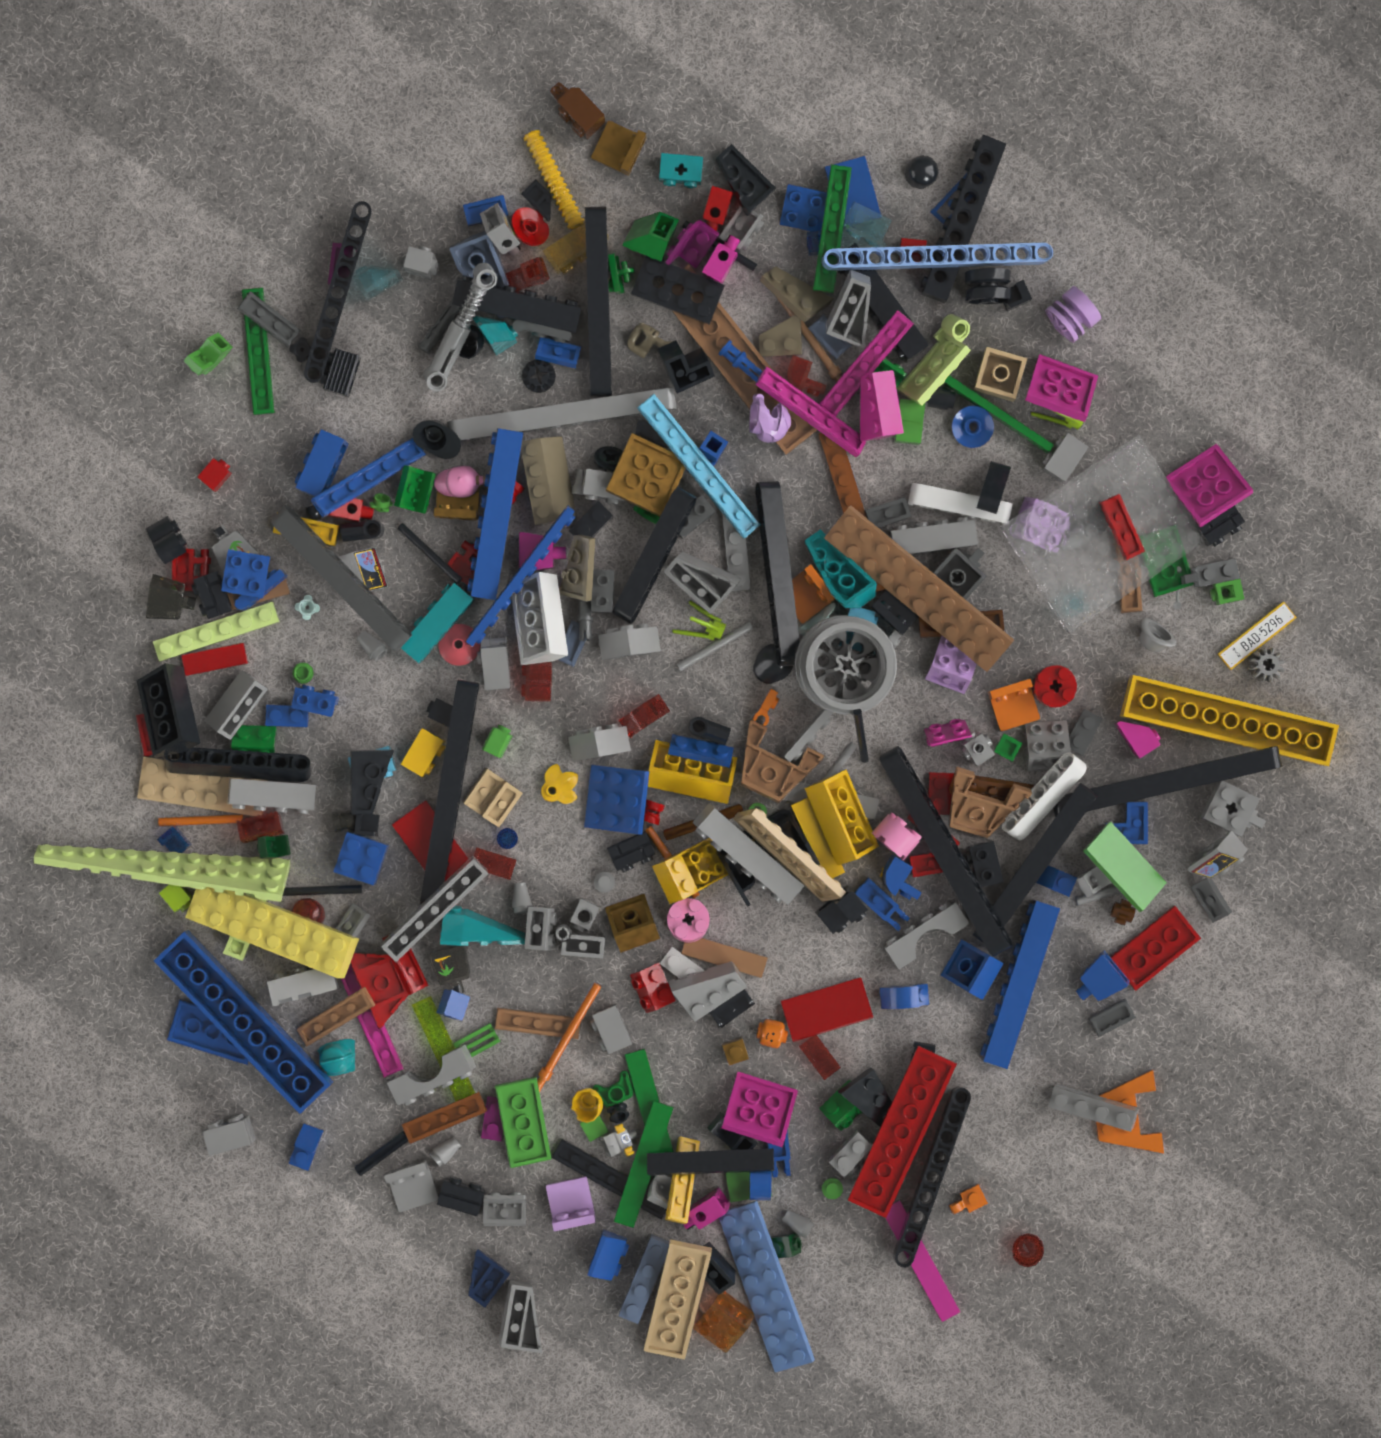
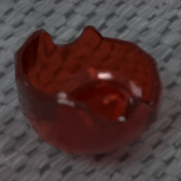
M301 898L294 904L291 912L322 924L325 919L324 907L315 899Z
M1025 1233L1019 1235L1013 1243V1259L1020 1266H1036L1044 1255L1043 1241L1035 1234ZM1023 1244H1025L1029 1252L1024 1250Z

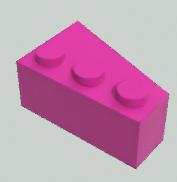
M894 371L875 372L861 376L860 442L883 439L904 433Z

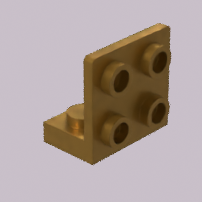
M608 121L591 158L629 176L647 139L646 133L640 130L636 133L612 121Z
M437 491L434 517L478 521L479 491L472 496L464 498L445 496Z

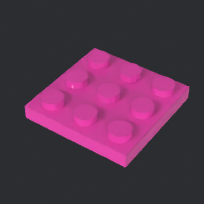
M1039 354L1025 401L1085 422L1098 375Z
M1217 444L1164 477L1165 483L1200 528L1253 494L1251 486Z
M737 1072L721 1128L782 1147L798 1090Z

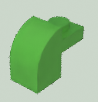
M219 333L208 337L199 350L187 355L184 362L198 376L201 374L207 375L227 356L233 346Z

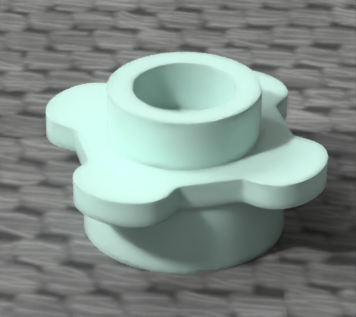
M305 595L300 603L295 604V610L302 614L304 620L311 619V615L320 611V606L314 603L310 595Z

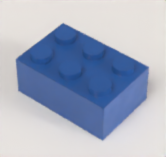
M322 429L320 433L314 435L312 440L313 449L311 453L307 452L303 464H305L303 472L299 471L295 479L296 488L313 497L330 488L349 445L345 439Z

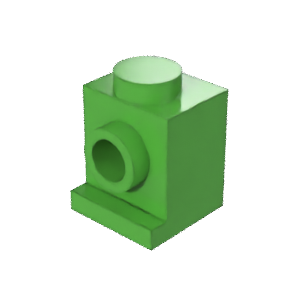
M1236 579L1214 584L1213 589H1210L1212 601H1216L1217 605L1244 600L1241 580ZM1223 589L1228 590L1229 594L1227 597L1222 595Z

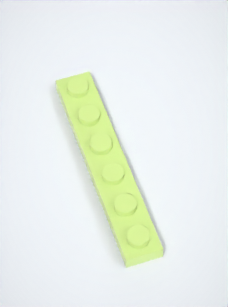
M270 602L153 641L159 662L280 621L274 603Z

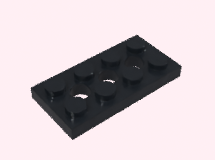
M646 256L631 295L710 325L725 285L675 265H668L664 261ZM655 277L664 279L665 283L661 288L653 286L652 281ZM677 284L682 285L684 288L683 294L679 296L672 293L673 286ZM693 293H702L704 296L701 303H694L691 299Z

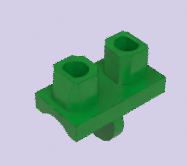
M615 254L608 255V272H611L612 279H609V292L623 294L625 293L623 278L624 283H629V275L634 274L635 271L634 268H628L627 261L621 262V269L619 256H615Z

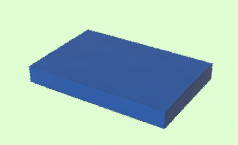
M863 156L833 164L852 167L843 228L881 218L866 157ZM831 165L824 167L828 181Z

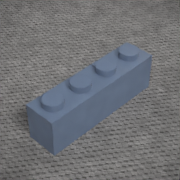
M653 1234L650 1235L619 1311V1317L636 1324L639 1323L666 1258L670 1241Z

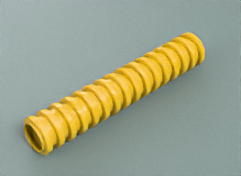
M540 130L531 131L524 136L523 140L527 141L526 146L530 147L529 152L533 153L532 158L536 159L535 164L539 165L538 170L542 171L541 176L545 177L544 182L548 183L547 188L551 189L550 194L554 195L553 200H556L555 204L559 206L558 210L562 211L561 216L565 217L564 222L568 223L567 228H577L585 220L581 218L582 214L578 212L579 208L575 206L576 202L572 200L573 196L569 194L570 190L566 188L567 184L563 182L564 178L560 176L561 172L557 170L558 166L555 165L552 154H549L550 150L546 148L547 144L543 142L544 138L540 136Z

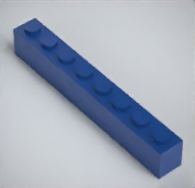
M497 428V432L492 433L491 444L495 446L494 452L489 453L487 465L491 466L490 474H486L484 486L488 487L487 495H482L481 507L484 508L483 516H479L477 525L481 532L480 537H476L474 549H477V557H472L470 570H474L473 579L469 578L467 591H471L470 595L472 597L496 600L523 432Z
M1034 900L1033 904L1029 903L1026 915L1029 917L1027 923H1023L1019 935L1022 938L1020 944H1015L1013 950L1015 959L1013 964L1009 963L1006 975L1009 976L1007 984L1003 983L999 995L1002 996L1000 1004L996 1003L993 1015L996 1017L994 1023L989 1024L986 1033L989 1039L987 1044L983 1043L980 1050V1055L983 1056L982 1060L984 1062L1008 1069L1060 911L1058 907Z

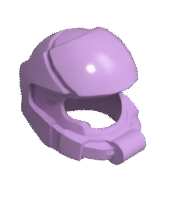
M754 394L750 407V433L756 434L759 440L766 443L781 440L791 426V416L788 410L779 402L773 408L770 415L769 409L764 404V396L762 394Z

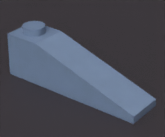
M486 231L472 235L449 248L456 267L461 274L473 277V270L476 265L488 263L497 275L495 286L504 287V285H510L497 247L488 237ZM490 273L482 274L480 279H487ZM497 315L499 319L505 318L504 316Z

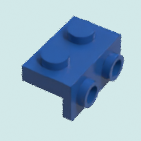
M303 684L302 688L295 687L292 708L329 717L333 716L335 705H338L339 697L335 696L334 691L323 689L322 693L314 691L315 687Z

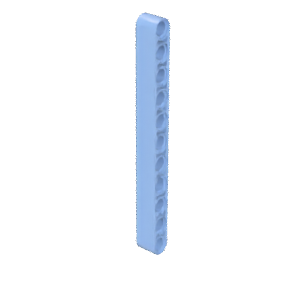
M1048 243L829 249L824 254L822 265L830 271L1041 265L1052 258L1053 248ZM1018 249L1025 252V259L1018 258L1016 254ZM1038 249L1046 251L1047 256L1045 259L1038 256ZM977 250L984 254V259L981 261L975 258L974 254ZM996 250L1004 252V260H999L996 257ZM955 251L963 254L962 261L955 260L953 256ZM933 252H939L942 255V261H935L932 256ZM891 253H897L900 256L899 263H894L891 260ZM912 253H919L921 255V262L913 261ZM855 254L858 257V263H850L848 255ZM877 254L880 259L879 263H872L869 255ZM827 256H836L837 264H829Z

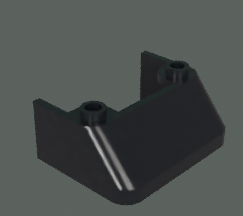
M786 809L779 810L767 817L768 820L777 824L782 829L781 832L792 838L797 843L796 846L810 854L817 865H821L790 811ZM743 831L744 834H746L751 840H753L758 846H760L773 859L777 860L762 845H760L747 831ZM723 849L720 852L717 850L716 853L746 906H750L751 904L744 892L754 886L755 877L753 875L748 877L740 870L743 867L737 862L734 865L725 856L728 853Z

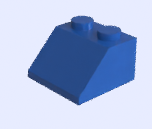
M961 939L941 976L983 1000L1004 963Z
M603 1229L587 1276L612 1281L613 1276H618L622 1266L619 1264L620 1257H625L629 1245L626 1244L627 1238Z

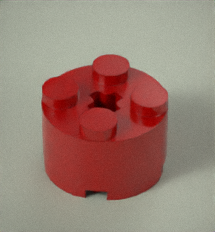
M1052 665L1041 669L1036 674L1032 683L1034 697L1039 703L1049 708L1067 705L1074 699L1077 691V682L1073 673L1068 668L1059 665ZM1053 681L1055 684H1059L1056 693L1054 689L1050 690V685L1053 684Z

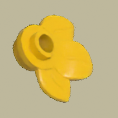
M558 764L550 766L544 774L545 784L541 788L543 799L548 802L559 801L563 804L574 802L578 797L572 789L578 782V774L574 772L562 773ZM554 788L555 794L551 795L548 789Z

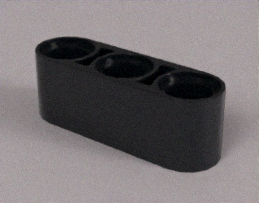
M991 461L976 507L977 509L997 514L1011 470L1010 466Z

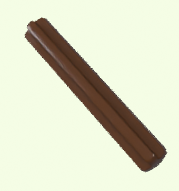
M737 804L719 812L729 820L734 818L738 812H742L743 808L741 804ZM694 820L665 829L663 834L666 840H671L694 832L698 827L693 823Z

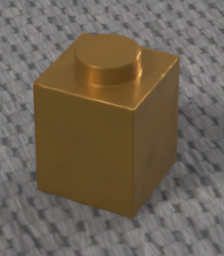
M742 1037L722 1043L729 1066L749 1059Z

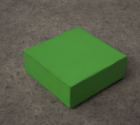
M600 1115L592 1122L580 1123L590 1142L609 1132Z

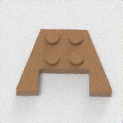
M750 720L741 785L780 803L823 760L825 755L807 747L799 765H794L759 747L768 728Z
M956 767L948 821L951 828L988 838L1006 821V816L1012 811H1016L1020 807V803L1032 795L1030 788L1013 784L1005 801L968 791L975 778L974 771Z

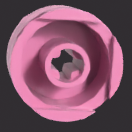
M892 812L872 832L877 840L893 853L895 852L896 856L902 861L911 853L922 838L916 831L910 829L905 821Z
M686 898L678 901L669 909L667 916L668 929L672 936L679 941L685 943L696 942L706 934L709 928L708 910L696 899ZM685 916L694 918L692 925L688 926L687 923L682 922L685 920Z

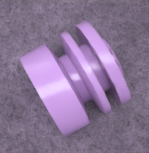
M1072 286L1062 295L1065 305L1056 300L1053 303L1054 307L1049 306L1045 312L1054 328L1062 336L1074 343L1079 339L1078 335L1082 336L1085 333L1081 324L1087 328H1092L1102 318L1091 300L1080 289Z

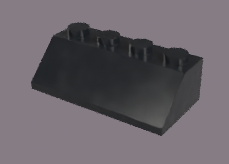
M164 663L136 680L153 757L186 752L200 744L184 667Z

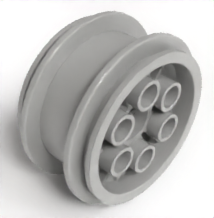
M847 615L826 618L806 632L797 648L795 673L802 691L817 706L833 713L853 715V711L856 709H861L862 712L872 709L887 696L896 677L897 660L890 639L877 625L863 618ZM846 631L854 632L849 644H846ZM835 638L841 641V647L838 650H834L831 646ZM822 642L828 647V652L819 648ZM856 642H859L862 646V650L858 654L852 651V646ZM875 650L877 657L865 659L863 655ZM822 654H825L828 658L827 664L824 666L818 664V657ZM839 659L850 661L848 665L852 670L842 669L843 664ZM866 662L869 669L866 673L861 674L859 666L861 663ZM824 669V673L815 678L814 671ZM831 674L835 680L831 686H827L824 680L827 675ZM862 677L871 682L867 689L859 681ZM852 678L855 681V686L853 689L848 690L845 687V683L848 679ZM838 685L842 687L841 698L834 697Z

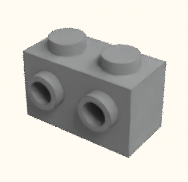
M409 246L403 267L408 274L431 280L432 275L436 276L439 263H437V259L430 248L419 246L417 249Z
M1069 433L1064 437L1060 435L1054 444L1057 447L1053 454L1048 453L1042 462L1045 465L1042 470L1062 484L1067 481L1089 448Z
M528 906L524 949L551 951V947L555 944V934H553V925H556L557 914L554 913L555 908Z
M616 1004L592 1014L593 1019L590 1022L594 1031H599L601 1039L598 1040L603 1051L607 1050L608 1054L632 1045V1040Z
M856 1129L828 1159V1162L843 1177L847 1174L851 1176L858 1168L857 1163L861 1159L866 1160L872 1143Z

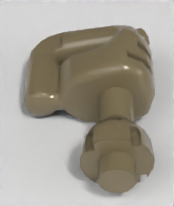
M641 322L635 326L628 337L627 347L636 355L645 358L653 344L662 347L672 341L662 340L658 337L660 334L658 330ZM643 331L646 337L640 344L636 345L635 342Z

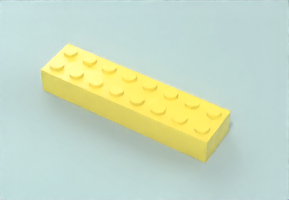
M211 887L195 890L185 916L187 919L335 978H345L359 938L274 904L259 900L246 893L243 896L235 895V891L224 890L223 893L215 892Z

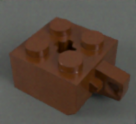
M560 82L551 88L550 92L557 101L558 115L565 123L571 122L572 130L579 138L584 136L588 140L605 124L604 114L580 88L571 87L568 89Z

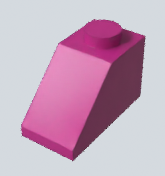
M1123 721L1114 723L1137 759L1142 758L1161 745L1159 742L1161 738L1155 729L1151 730L1150 727Z

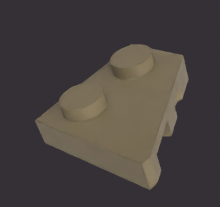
M794 315L759 335L760 355L762 357L802 355L801 319Z

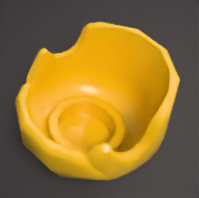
M584 1088L578 1090L573 1096L571 1109L575 1111L577 1120L589 1123L601 1114L603 1101L596 1090Z

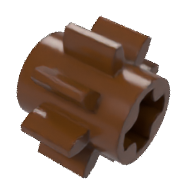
M1121 899L1120 903L1114 902L1110 916L1115 918V923L1125 926L1126 922H1132L1136 908L1131 907L1132 904L1129 901Z

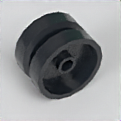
M982 268L966 271L965 284L972 288L965 291V303L992 305L1010 302L1012 300L1011 289L1004 285L1011 282V270L1004 268Z

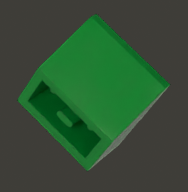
M662 212L639 218L634 221L622 246L649 256L652 259L662 261L674 237L679 219Z

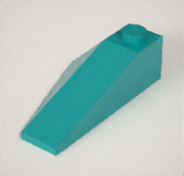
M480 316L473 317L474 322L496 356L517 343L515 337L518 334L512 325L508 327L502 321Z
M821 529L807 538L804 543L830 594L844 608H861L875 597L877 583L851 558L846 557L824 539L826 534Z
M455 905L443 917L440 944L468 946V942H478L480 945H488L493 941H497L500 945L525 944L526 933Z

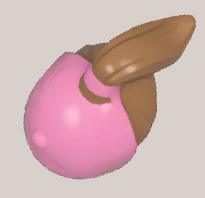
M457 466L440 472L434 480V485L437 491L445 496L464 498L474 495L482 488L485 476H481L470 466Z

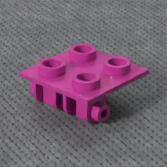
M953 719L943 725L932 724L929 728L924 729L927 736V745L932 747L972 737L966 721L961 719Z

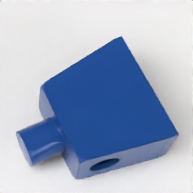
M1103 950L1081 974L1080 979L1084 985L1078 988L1076 992L1082 1000L1093 994L1098 1001H1101L1126 988L1130 981L1106 951Z

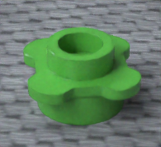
M378 493L375 494L373 502H370L369 506L379 512H389V507L393 505V502L388 495Z

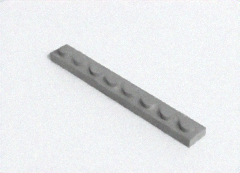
M892 629L887 636L895 649L900 643L899 638L901 634ZM875 650L866 659L877 657ZM866 662L859 666L861 674L866 673L869 669ZM862 677L861 679H859V681L865 682L866 679ZM852 678L848 679L845 683V687L848 690L853 689L855 686V681ZM842 687L835 693L834 697L841 698ZM822 708L784 751L782 756L789 762L792 759L796 761L803 753L801 749L806 743L810 745L817 737L815 733L820 728L824 729L831 721L829 717L833 712Z

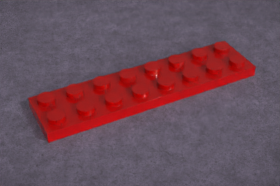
M917 1046L849 1194L848 1201L887 1218L957 1063L921 1046Z

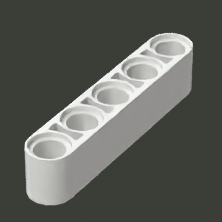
M912 483L908 504L912 506L913 504L920 505L922 508L939 509L941 512L958 513L961 516L970 518L978 517L984 521L1002 522L1004 525L1009 524L1013 505L1012 503L1001 501L997 514H993L976 508L980 496Z
M1071 752L1062 755L1031 789L1032 795L1028 799L1025 798L1016 811H1012L1006 816V821L1002 823V829L1016 840L1021 841L1025 839L1084 775L1086 764Z

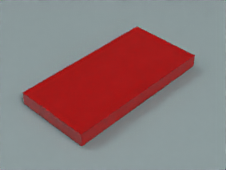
M427 800L392 824L424 870L426 868L435 814ZM455 839L453 840L452 851L449 854V866L447 867L448 872L446 873L445 881L469 859Z
M1174 905L1110 957L1129 979V984L1136 991L1198 942L1201 937Z
M861 977L781 1001L793 1042L874 1018Z

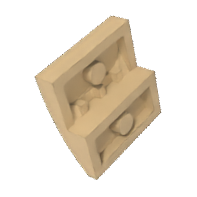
M485 768L463 800V803L497 827H500L523 793L488 768Z

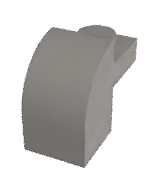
M1097 866L1082 873L1076 879L1080 890L1087 898L1112 883Z

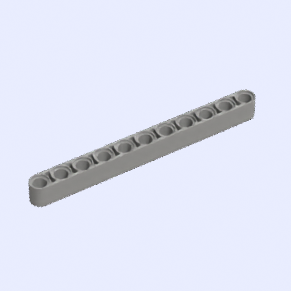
M663 388L457 419L447 423L448 428L453 430L460 440L466 442L478 440L480 437L485 439L492 438V433L497 432V428L518 432L539 431L540 428L552 429L561 427L560 425L572 426L586 421L592 423L606 418L612 420L623 418L626 415L630 417L642 415L637 407L653 394L656 395L666 409L676 410L677 405L674 388Z

